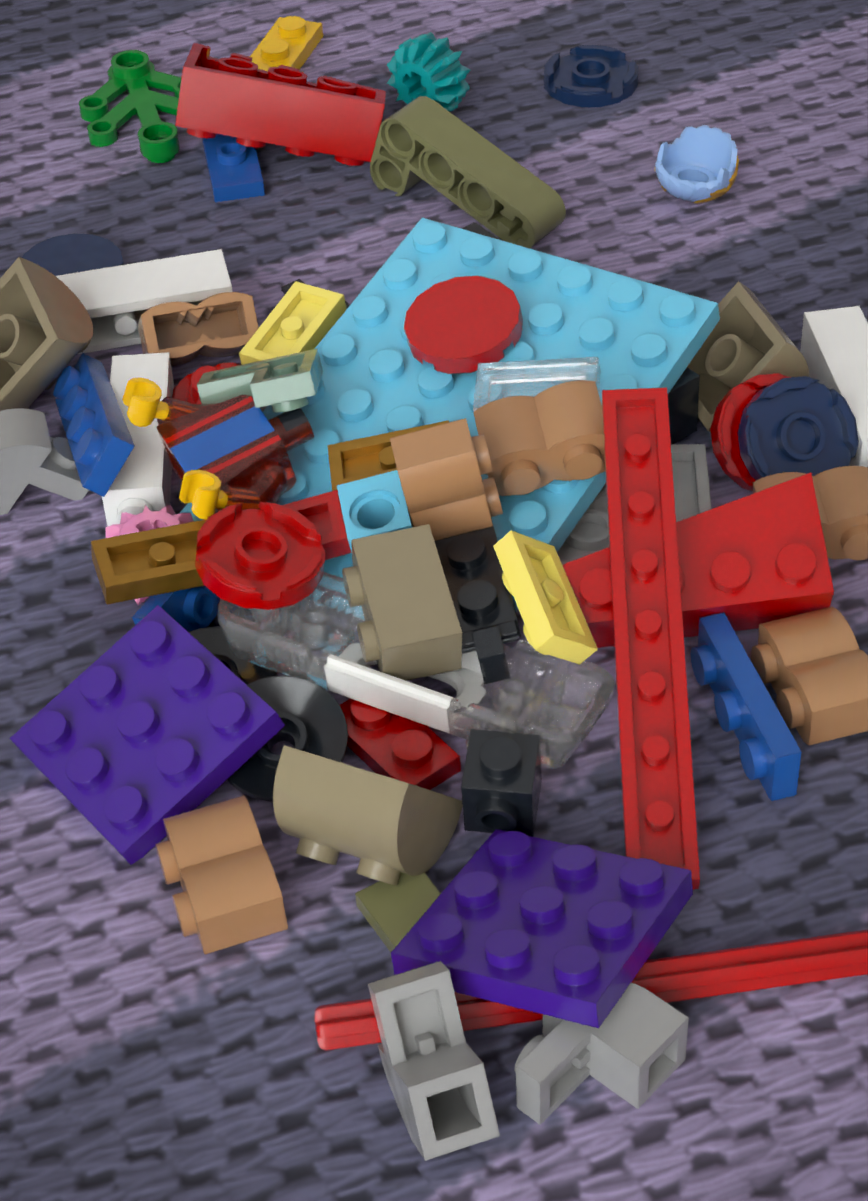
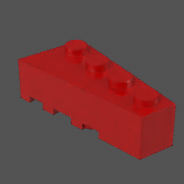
M198 43L193 44L183 66L175 126L187 128L186 132L199 138H215L216 134L236 137L237 143L248 147L261 148L265 147L266 143L286 146L285 150L296 156L311 157L315 155V152L334 155V159L337 162L350 166H361L364 164V161L371 162L378 131L382 123L386 91L328 76L318 77L316 84L308 82L307 74L296 68L280 65L278 67H270L268 71L258 69V65L252 62L253 57L232 53L230 58L217 59L210 57V46Z
M811 472L676 522L684 638L698 636L699 618L723 612L734 631L758 629L761 623L830 607L834 588ZM608 547L562 564L597 648L614 646L610 550Z

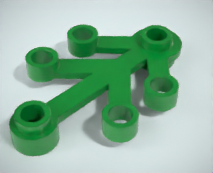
M126 50L117 53L112 57L111 66L108 69L109 81L95 93L79 101L81 118L91 122L87 126L89 142L98 147L114 144L118 140L117 129L137 114L141 125L138 131L141 154L154 163L168 162L175 157L180 149L178 130L175 125L169 122H162L157 110L177 115L181 77L155 71L154 64L149 61L148 55L143 51ZM148 86L174 92V97L148 89ZM128 90L129 95L109 111L108 104Z

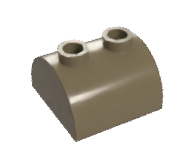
M18 257L0 278V411L14 408L28 409L45 390L50 389L54 385L57 376L72 359L88 347L94 332L92 320L78 297L51 272L21 257Z
M739 281L718 304L720 321L687 366L700 375L698 418L710 433L715 409L729 389L756 375L779 373L788 377H809L808 364L802 353L754 293Z
M286 745L283 746L278 762L273 789V807L277 824L285 834L300 839L296 850L297 854L332 865H336L340 852L360 858L356 871L357 874L396 886L401 872L412 876L421 875L438 861L453 836L463 808L462 800Z

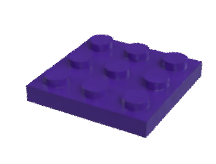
M157 605L9 739L116 851L132 865L143 858L156 846L155 844L167 836L163 819L195 810L277 734L285 724L273 708L165 610Z
M495 829L393 949L391 958L394 975L441 961L449 969L454 992L600 1028L693 895L691 870L660 864L652 859H636L593 850L585 845H569L531 837L518 831Z

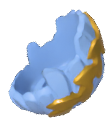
M702 125L695 128L689 126L682 131L680 138H676L672 144H668V142L661 144L654 171L665 192L668 191L676 198L691 201L695 204L709 202L724 195L734 184L738 173V149L731 135L722 132L717 127L710 128L708 125Z

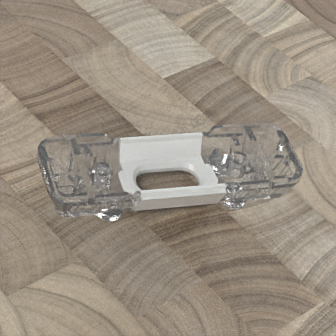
M326 572L323 573V577L314 592L295 605L264 610L243 608L222 599L218 604V623L232 653L239 659L284 674L285 676L309 680L328 691L466 740V749L468 748L471 729L540 735L541 767L549 769L562 767L569 760L610 704L614 692V679L604 668L588 661H584L579 665L554 656L543 655L535 651L530 643L523 639L519 640L514 647L503 644L510 679L484 684L476 651L462 654V669L429 676L451 685L457 691L455 698L371 669L369 667L376 665L377 661H364L358 637L357 623L365 621L362 607L350 608L343 578Z

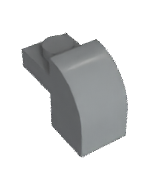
M24 408L1 410L0 515L8 514L28 484L74 501L83 499L89 490L82 487L68 440L63 437L53 438L49 436L45 413Z
M439 961L369 983L368 988L382 1044L378 1045L386 1078L410 1138L424 1160L426 1161L499 1137L500 1133L484 1064L466 1043L449 969Z
M630 983L600 1028L543 1014V1035H538L527 1043L515 1064L517 1108L541 1125L591 1075L639 1109L686 1060L689 1017L652 992L634 983Z

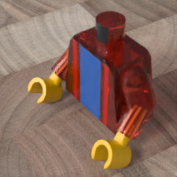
M141 377L132 378L128 381L122 400L129 407L127 411L129 420L135 426L146 427L152 424L154 418H157L159 424L156 426L171 466L182 482L179 500L183 503H192L191 510L198 518L207 520L208 517L223 508L243 503L242 510L250 508L259 509V502L277 503L284 493L294 487L296 477L287 452L314 439L313 430L301 408L284 412L268 420L260 408H255L254 400L249 395H240L220 403L193 404L171 397H165L160 401L162 390L155 382Z

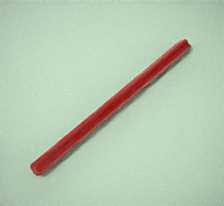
M868 930L646 960L631 983L647 989L668 1003L867 975ZM454 992L463 1031L543 1020V1014ZM371 999L320 1005L315 1009L314 1019L317 1042L320 1049L333 1050L382 1043Z

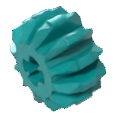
M432 32L421 34L414 39L409 38L400 44L399 49L395 51V55L387 64L388 69L392 73L387 84L396 88L398 92L395 102L404 101L408 104L420 96H425L433 99L449 112L455 110L458 104L462 102L466 92L470 89L465 80L470 69L461 65L459 61L462 51L453 52L450 49L448 37L436 39Z

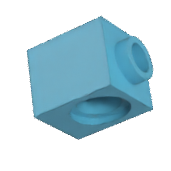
M397 470L337 485L351 552V540L413 527Z

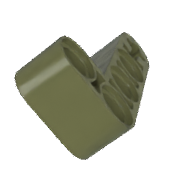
M420 96L385 119L380 125L370 162V174L377 188L381 190L387 188L397 192L395 196L399 197L421 180H424L503 241L526 248H532L564 221L566 215L565 205L560 195L553 188L433 99Z

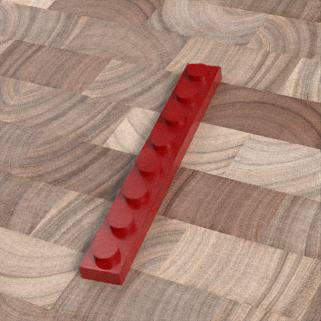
M667 387L602 390L625 856L636 859H652L660 864L691 870L692 888L699 889L700 870Z

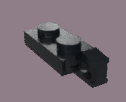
M494 526L435 541L462 630V654L472 651L477 652L484 684L511 678L503 644L518 641V637H521L512 597L503 583V569L493 547L498 542Z

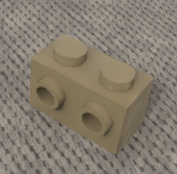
M427 524L351 540L353 567L343 568L342 574L350 608L361 606L365 621L357 623L358 637L364 661H377L380 672L406 681L462 669V630L430 525Z

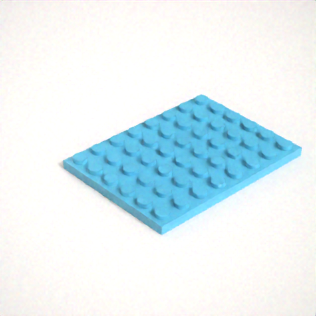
M422 217L315 347V349L318 348L323 373L316 395L307 397L308 405L301 407L308 421L286 432L283 424L276 417L284 412H273L272 405H268L263 414L275 430L229 453L221 463L279 435L281 440L214 473V475L220 479V490L223 492L255 495L257 498L255 509H259V502L284 505L332 491L327 445L448 420L453 422L466 418L471 437L477 436L478 431L473 412L481 406L511 396L535 397L552 386L570 381H595L601 405L602 390L667 387V393H669L720 321L718 303ZM482 276L500 281L514 292L520 304L523 318L521 338L515 347L512 341L510 346L503 350L504 358L492 366L472 373L447 374L436 371L433 364L422 360V364L413 357L406 339L404 323L406 311L418 295L434 284L454 277ZM606 472L585 480H553L546 486L525 495L499 496L503 514L491 517L497 541L512 530L552 545L558 552L605 485ZM487 474L481 475L482 480H483V479H487V478H488V475H487ZM187 503L180 512L191 513L193 521L204 520L193 514L191 510L192 503ZM215 509V513L222 509ZM352 553L325 560L323 577L314 592L307 597L365 619L361 606L350 608L344 587L342 569L353 567ZM511 595L512 601H513V605H514V608H515V612H516V610L518 609V607H517V604H516V602H515L514 597Z

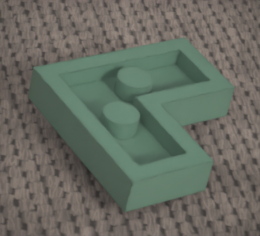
M318 348L203 373L197 383L202 408L219 405V409L222 411L252 396L254 401L234 411L255 404V408L272 405L273 412L279 413L308 405L307 397L316 395L323 373Z

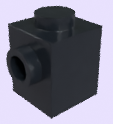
M479 729L470 730L461 784L465 831L493 833L495 829L518 831L531 837L534 836L542 783L540 735Z

